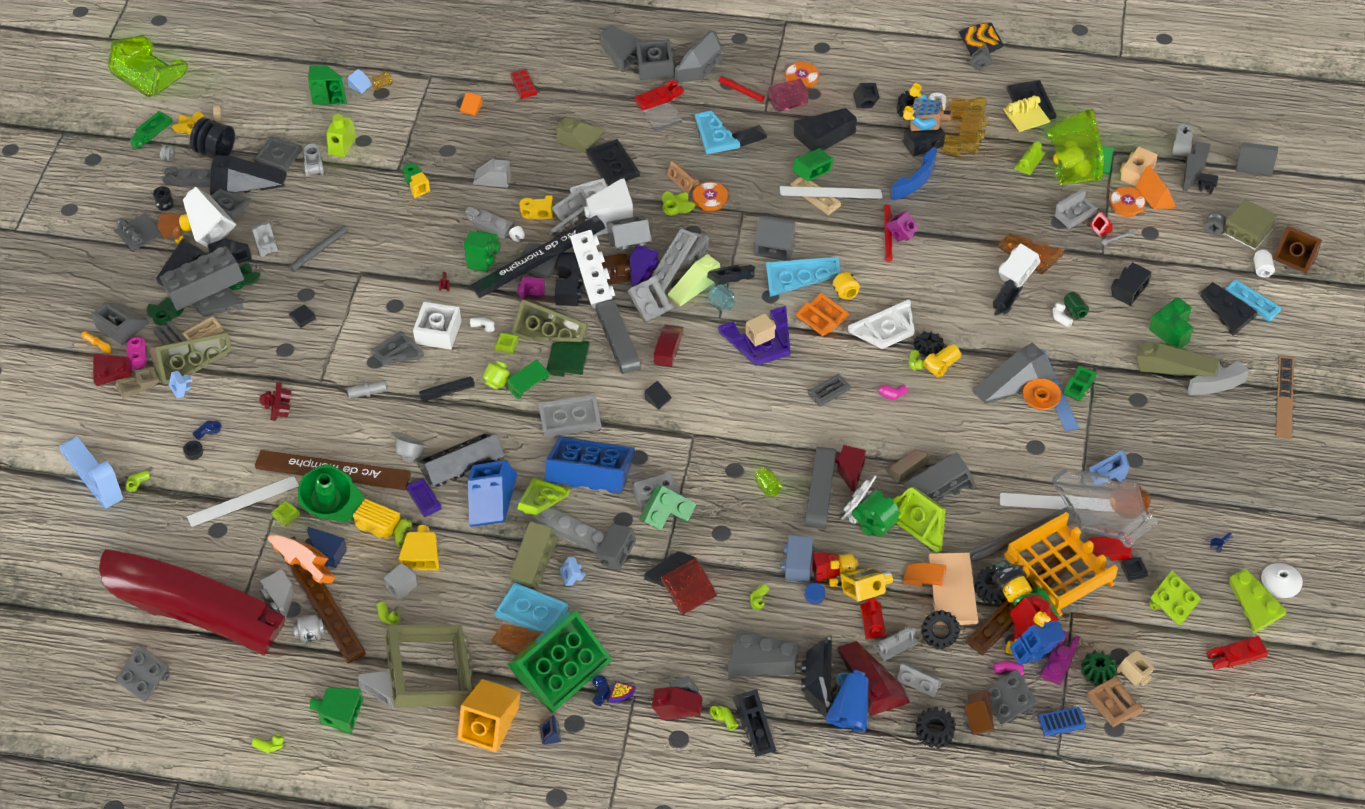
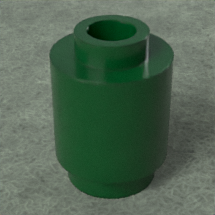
M1070 292L1064 297L1065 307L1074 319H1081L1087 315L1089 307L1079 294Z

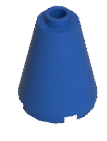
M853 670V673L847 674L826 715V722L840 728L848 727L852 728V731L866 732L868 727L869 679L865 677L864 672Z

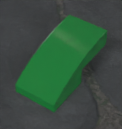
M1079 366L1073 378L1071 377L1063 395L1081 402L1094 382L1097 373Z

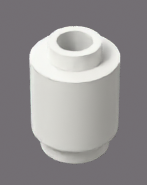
M1267 250L1257 251L1253 258L1256 274L1260 277H1269L1275 271L1272 255Z

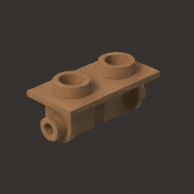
M671 160L666 175L689 195L691 189H695L696 186L700 185L699 180L689 175L681 164H676Z

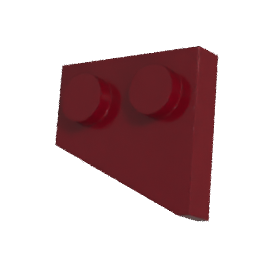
M93 354V382L96 386L132 376V361L129 357Z

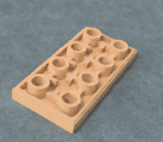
M970 553L929 554V563L943 564L947 568L942 586L932 585L934 610L951 612V615H955L960 625L978 624ZM936 622V626L947 625L944 622Z

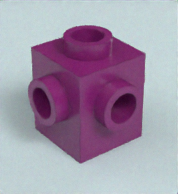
M908 211L895 214L886 223V226L897 242L910 240L914 237V232L919 228Z

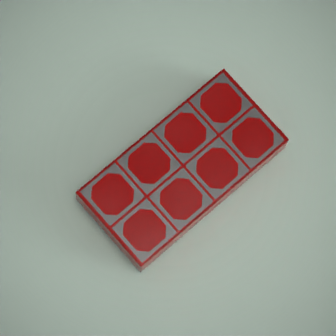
M527 69L510 73L521 99L537 95V90Z

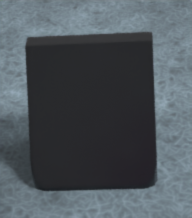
M658 381L653 383L644 392L645 400L658 410L672 399Z

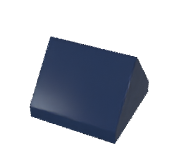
M552 715L540 725L542 744L561 742L559 723L556 717Z

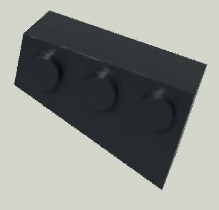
M847 108L795 120L794 136L810 151L819 148L824 151L856 133L857 117Z

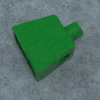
M328 688L323 699L312 697L310 710L318 711L320 723L352 734L363 703L361 689Z

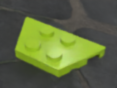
M911 487L901 496L893 499L900 511L899 521L896 524L936 553H941L946 509L916 487Z

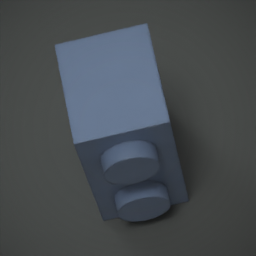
M789 535L788 543H784L783 555H787V559L782 560V572H785V580L810 581L813 537Z

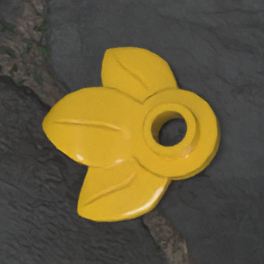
M197 111L192 117L179 115L178 124L173 125L172 129L177 133H187L190 135L194 124L204 115L200 111Z

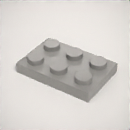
M595 395L538 403L544 437L601 429Z

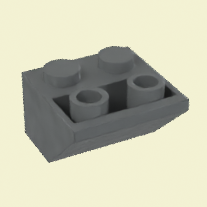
M760 215L755 238L754 256L790 261L795 247V221Z
M105 302L92 313L96 328L121 345L149 323L146 318L122 303Z

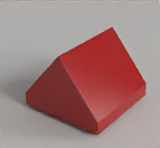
M1101 211L1089 224L1101 237L1113 231L1112 222Z

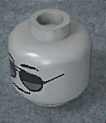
M316 614L299 617L297 625H293L295 637H300L303 643L320 640L322 634H325L322 618H318Z

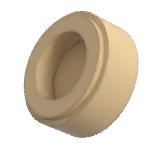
M220 104L213 105L214 120L217 122H221Z

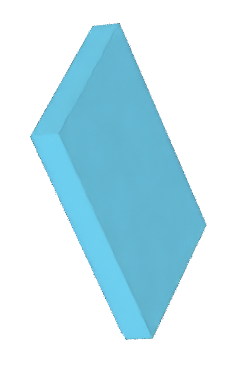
M514 582L496 610L495 617L541 635L560 619L569 607L568 603Z

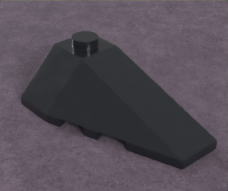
M215 155L211 166L210 195L219 189L231 193L240 191L250 193V190L253 189L268 190L284 186L287 172L233 156Z

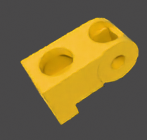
M553 195L545 196V199L533 200L531 198H524L520 201V212L523 218L553 220Z

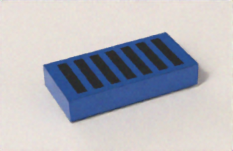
M1080 707L1038 716L1045 737L1086 728V722Z

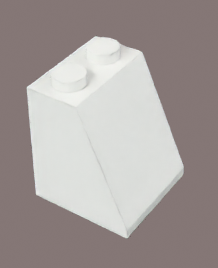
M625 179L618 180L586 199L587 206L584 207L585 217L590 219L597 215L605 225V229L596 233V235L608 233L606 222L633 217V204Z
M197 187L191 189L183 199L194 238L198 243L207 248L208 244L223 239L237 225L210 195Z

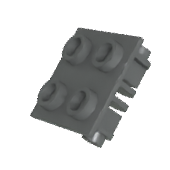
M145 213L130 222L124 218H119L117 220L118 228L114 230L132 251L162 235L157 225Z
M138 645L115 681L146 702L159 681H166L170 678L169 666Z
M1018 669L985 689L990 693L992 710L1001 725L1023 712L1031 714L1035 711L1034 707L1037 701Z

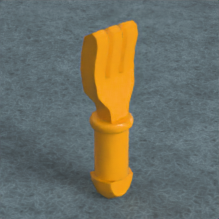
M88 331L82 332L81 336L84 340L91 342L92 345H97L106 354L112 353L109 344L101 341Z

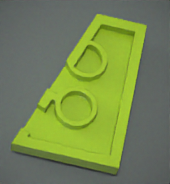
M533 477L519 501L517 509L525 514L538 515L568 497L571 489Z

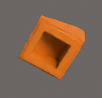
M466 92L460 112L476 116L483 105L482 97Z

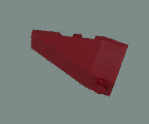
M857 641L838 647V652L848 672L853 673V670L861 671L869 679L868 712L870 716L910 702L902 685Z

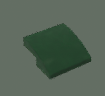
M560 341L553 343L546 368L550 375L564 377L565 372L583 375L590 342Z

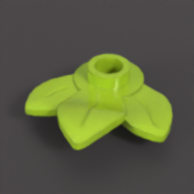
M666 191L661 198L663 202L662 211L670 216L678 213H688L696 206L695 203L688 202L687 192L674 196L671 192Z

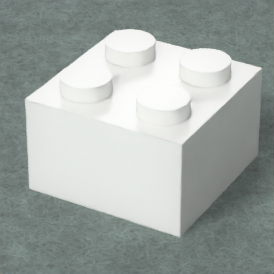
M423 302L413 328L415 344L451 350L461 325L460 308Z

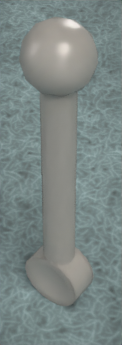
M1129 229L1127 233L1110 239H1103L1101 243L1106 246L1108 243L1126 236L1133 237L1135 231Z

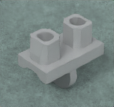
M267 221L254 224L251 229L260 257H264L271 252H277L278 249L270 223Z

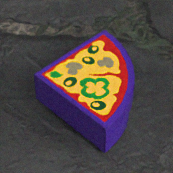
M615 681L609 702L620 703V701L632 697L636 687Z

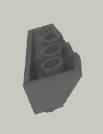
M1032 342L1017 351L975 387L973 393L986 404L1005 399L1007 395L1023 394L1024 386L1031 380L1042 378L1053 382L1056 380V376L1045 353Z

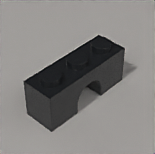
M562 252L559 254L558 273L559 278L567 279H556L555 303L558 306H578V299H582V288H580V285H583L584 280L576 254Z

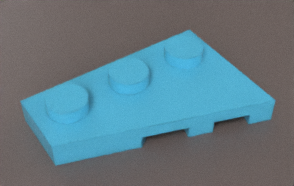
M712 110L695 114V120L706 155L740 148V142L732 137V133L725 129Z

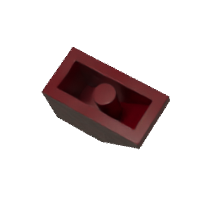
M843 445L841 452H837L835 463H838L837 472L849 489L855 492L865 464L866 450Z
M677 687L654 689L652 708L661 720L701 716L703 697Z

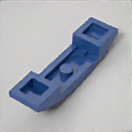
M935 147L923 156L922 167L909 179L902 176L892 185V200L912 194L927 182L935 166Z

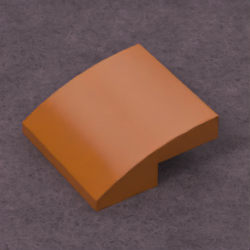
M822 293L810 304L807 302L795 314V317L822 337L834 330L849 316L846 310Z

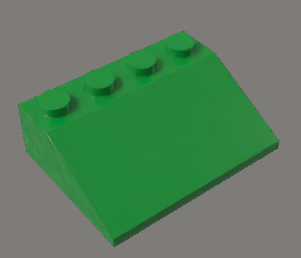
M572 611L566 612L507 665L518 680L549 711L554 713L612 661V658L579 613Z

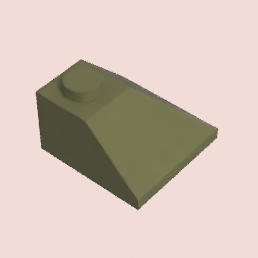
M566 116L556 127L557 141L584 153H586L587 149L592 148L605 133V130Z

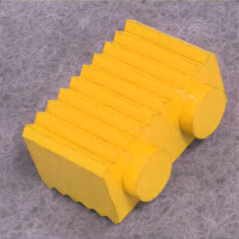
M364 499L353 515L358 529L372 532L376 537H383L387 540L393 535L398 522L401 520L399 512L368 499Z

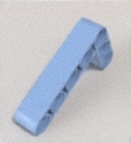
M77 436L59 445L63 456L104 509L123 500L115 473L107 461L99 464Z

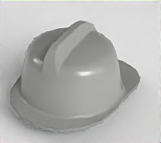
M391 432V435L396 439V453L401 455L404 461L412 463L414 459L421 456L424 447H428L410 435Z

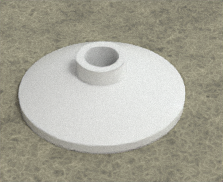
M1271 564L1263 570L1261 575L1262 585L1270 594L1276 597H1293L1302 588L1303 580L1300 573L1288 564Z

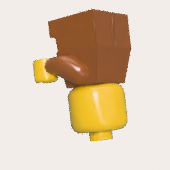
M160 214L157 228L164 239H170L173 236L176 243H180L184 237L179 235L184 233V231H192L187 214Z

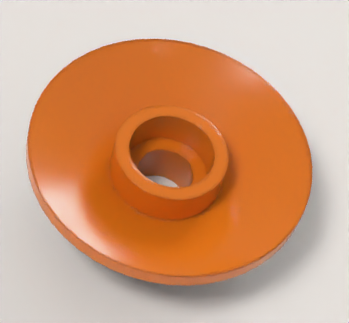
M1034 379L1024 386L1023 398L1031 407L1047 410L1058 405L1061 400V390L1056 383L1048 379Z

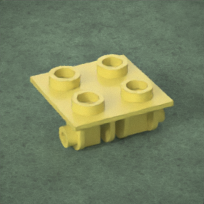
M1034 95L1028 99L1024 98L1023 100L1009 103L1006 108H1003L1019 132L1050 123V120L1038 105L1040 103L1039 96Z

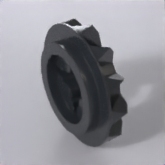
M932 330L930 333L923 331L922 334H917L914 339V348L925 356L931 353L936 355L944 347L943 338L939 336V333L933 334ZM928 340H931V343L929 344V347H928V346H927V341H928Z

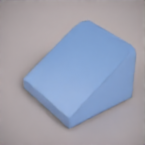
M359 69L347 78L348 86L361 94L373 84Z

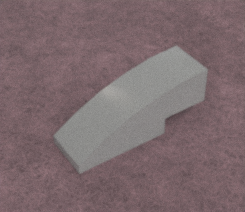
M1239 360L1226 368L1219 364L1216 376L1198 375L1191 379L1187 393L1189 395H1202L1234 388L1246 382L1249 369Z

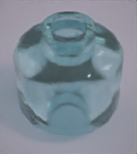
M724 284L714 285L707 295L709 297L708 302L719 311L730 310L736 302L734 301L735 293Z

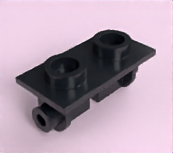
M1013 280L1005 281L1000 290L1001 292L997 294L993 301V308L996 309L994 315L1008 313L1012 309L1014 301L1019 297L1023 286L1016 287Z

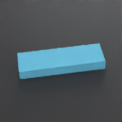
M1236 279L1225 288L1226 291L1256 310L1259 316L1269 322L1281 311L1280 306Z

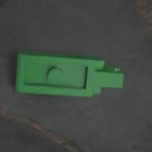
M160 111L155 113L135 130L136 133L130 139L131 146L138 149L144 143L151 141L173 123L172 118Z

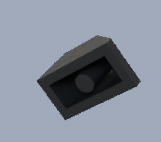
M221 239L207 245L209 254L218 248L227 246L237 264L252 259L249 246L245 243Z

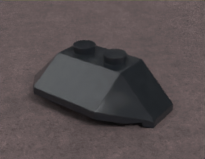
M827 635L806 652V660H802V673H806V678H801V691H805V700L825 718L831 707L832 635Z

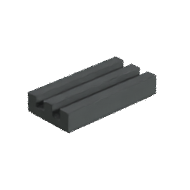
M170 321L166 322V326L161 325L159 330L157 328L154 329V334L164 345L170 344V342L162 333H165L173 343L178 342L168 330L180 342L187 341Z
M837 374L809 390L808 395L813 397V401H817V405L821 407L849 391L850 385Z

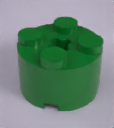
M877 490L869 493L852 511V516L862 526L863 533L869 537L871 535L876 537L884 536L899 521L898 517L900 516L896 503L890 497L887 499L883 497V492Z

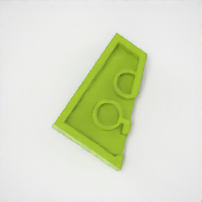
M1246 568L1230 577L1229 583L1237 600L1243 606L1246 619H1249L1254 634L1286 615L1287 610Z

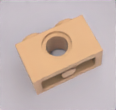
M1138 147L1135 152H1131L1127 163L1124 162L1122 164L1120 180L1136 187L1145 168L1148 165L1152 169L1155 168L1158 154Z

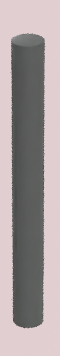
M342 226L289 266L293 272L348 232V229Z

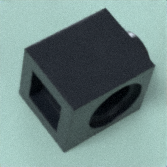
M860 83L853 93L857 109L873 108L880 98L876 83Z

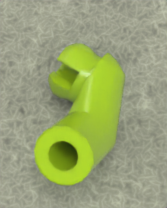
M916 350L910 352L908 360L909 368L914 371L923 368V362L919 359L920 353Z

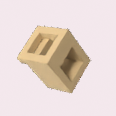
M1137 650L1123 660L1117 668V672H1122L1134 686H1137L1139 683L1144 686L1151 680L1150 674L1155 668Z

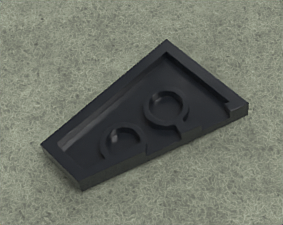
M182 239L156 277L157 283L163 286L159 278L160 276L181 267L185 263L195 261L200 256L208 254L187 240Z

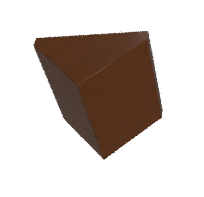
M1287 226L1273 260L1308 273L1318 256L1322 239Z

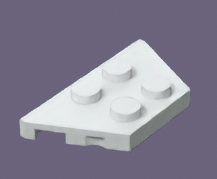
M906 300L848 326V332L881 349L914 335L911 301Z

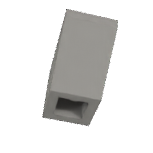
M281 569L260 580L262 585L260 592L264 600L270 601L271 610L284 615L286 618L294 597L292 583Z

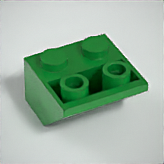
M327 65L310 66L308 83L312 104H347L343 77Z

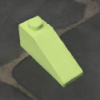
M709 254L705 255L691 266L668 293V297L677 305L682 306L714 283L707 278L708 272L719 269L720 263Z

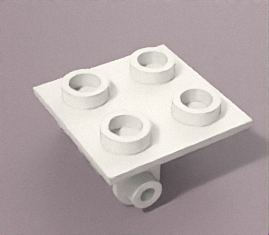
M876 476L870 481L866 480L854 492L852 501H849L843 509L845 513L841 518L842 520L847 516L850 518L849 521L856 524L858 522L852 516V511L872 492L868 491V489L876 479Z

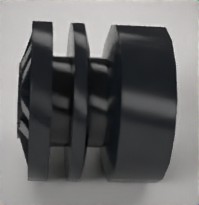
M202 117L192 128L190 148L193 152L208 155V157L213 159L215 155L228 156L234 146L235 131L230 125Z

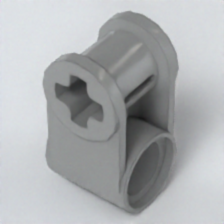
M1182 124L1178 126L1172 155L1187 157L1188 153H1191L1193 128L1190 125Z
M313 143L304 147L306 177L312 174L324 175L319 146Z

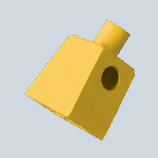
M420 525L417 532L407 533L399 555L400 564H404L407 568L411 567L413 570L440 569L436 534L429 532L428 526Z

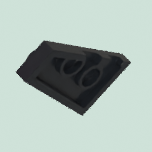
M1214 282L1201 291L1200 297L1213 312L1219 315L1220 321L1223 325L1226 324L1232 336L1257 315L1256 310Z

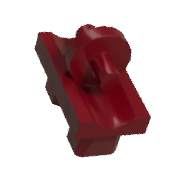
M276 382L273 394L270 391H266L265 394L259 397V402L265 409H269L272 406L270 420L276 421L277 416L288 417L290 405L282 404L280 401L289 403L291 390L282 389V383Z

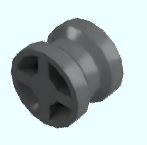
M1220 212L1209 213L1205 230L1210 234H1220L1223 231L1225 216Z

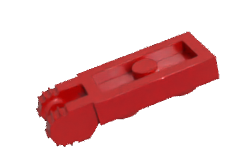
M674 79L668 81L666 85L635 96V102L644 112L682 95L684 89L682 86H678L679 83Z
M1255 636L1221 647H1215L1214 649L1212 648L1206 654L1209 659L1223 656V658L1212 663L1214 669L1217 670L1267 657L1268 651L1261 638Z

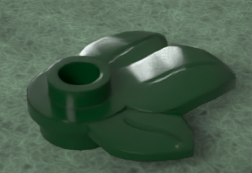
M247 263L240 267L244 280L229 286V288L239 290L245 285H251L260 278V273L252 272L250 264Z
M168 297L158 306L155 304H148L147 314L153 318L154 323L158 326L167 325L166 322H171L172 319L179 317L184 311V308L177 311Z

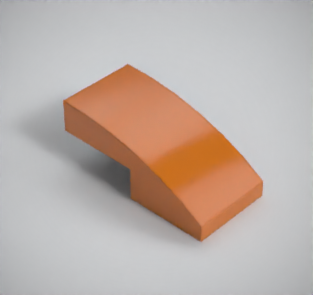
M935 563L907 565L902 582L903 584L923 587L924 583L942 586L947 570L946 565Z

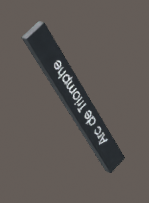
M595 215L470 286L478 298H481L573 247L570 236L591 230L592 234L595 235L604 230L605 225Z

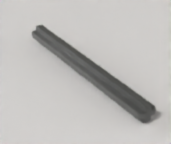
M1065 507L969 550L970 560L972 562L1008 547V544L1065 512L1069 514L1068 519L1073 517V511L1070 507Z

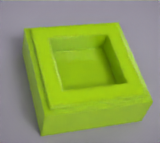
M500 333L495 350L513 354L519 337Z
M286 500L271 512L272 516L285 527L300 515V511Z

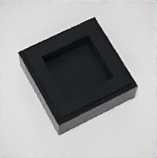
M305 304L289 313L290 318L300 328L316 319L315 314Z
M1141 557L1121 561V567L1128 581L1148 576V571Z

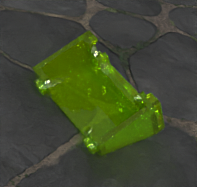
M144 35L112 40L108 69L112 75L146 97H153L183 77L187 72L188 63L179 59L175 60L173 65H168L152 55V42Z
M1086 109L1051 125L1050 129L1047 130V138L1055 146L1058 167H1055L1056 178L1059 177L1060 184L1103 180L1104 154L1094 109Z

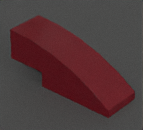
M664 325L653 354L654 364L673 366L679 349L683 327Z

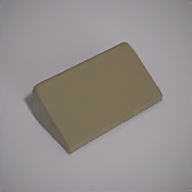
M915 449L887 468L886 471L900 483L925 466L929 461V455Z

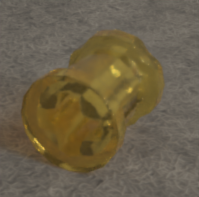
M383 71V74L377 77L373 76L370 78L371 84L376 91H379L385 85L393 84L392 78L387 71Z

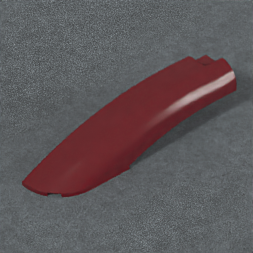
M105 549L101 556L99 572L106 589L115 597L152 615H161L195 625L230 639L263 656L266 655L285 625V616L267 608V603L201 574L155 559Z

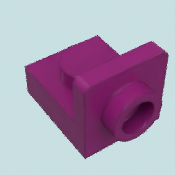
M523 277L522 283L518 284L517 294L520 295L521 302L522 299H526V295L545 296V278Z

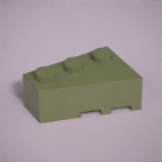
M529 522L509 576L513 583L515 582L536 590L538 584L542 581L543 573L559 542L553 528Z

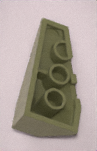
M522 299L511 335H516L526 341L583 342L588 324L541 303Z
M228 332L150 348L153 366L162 385L170 382L171 372L179 371L182 376L191 375L232 351Z
M1142 342L1137 353L1141 372L1216 376L1220 361L1169 343Z

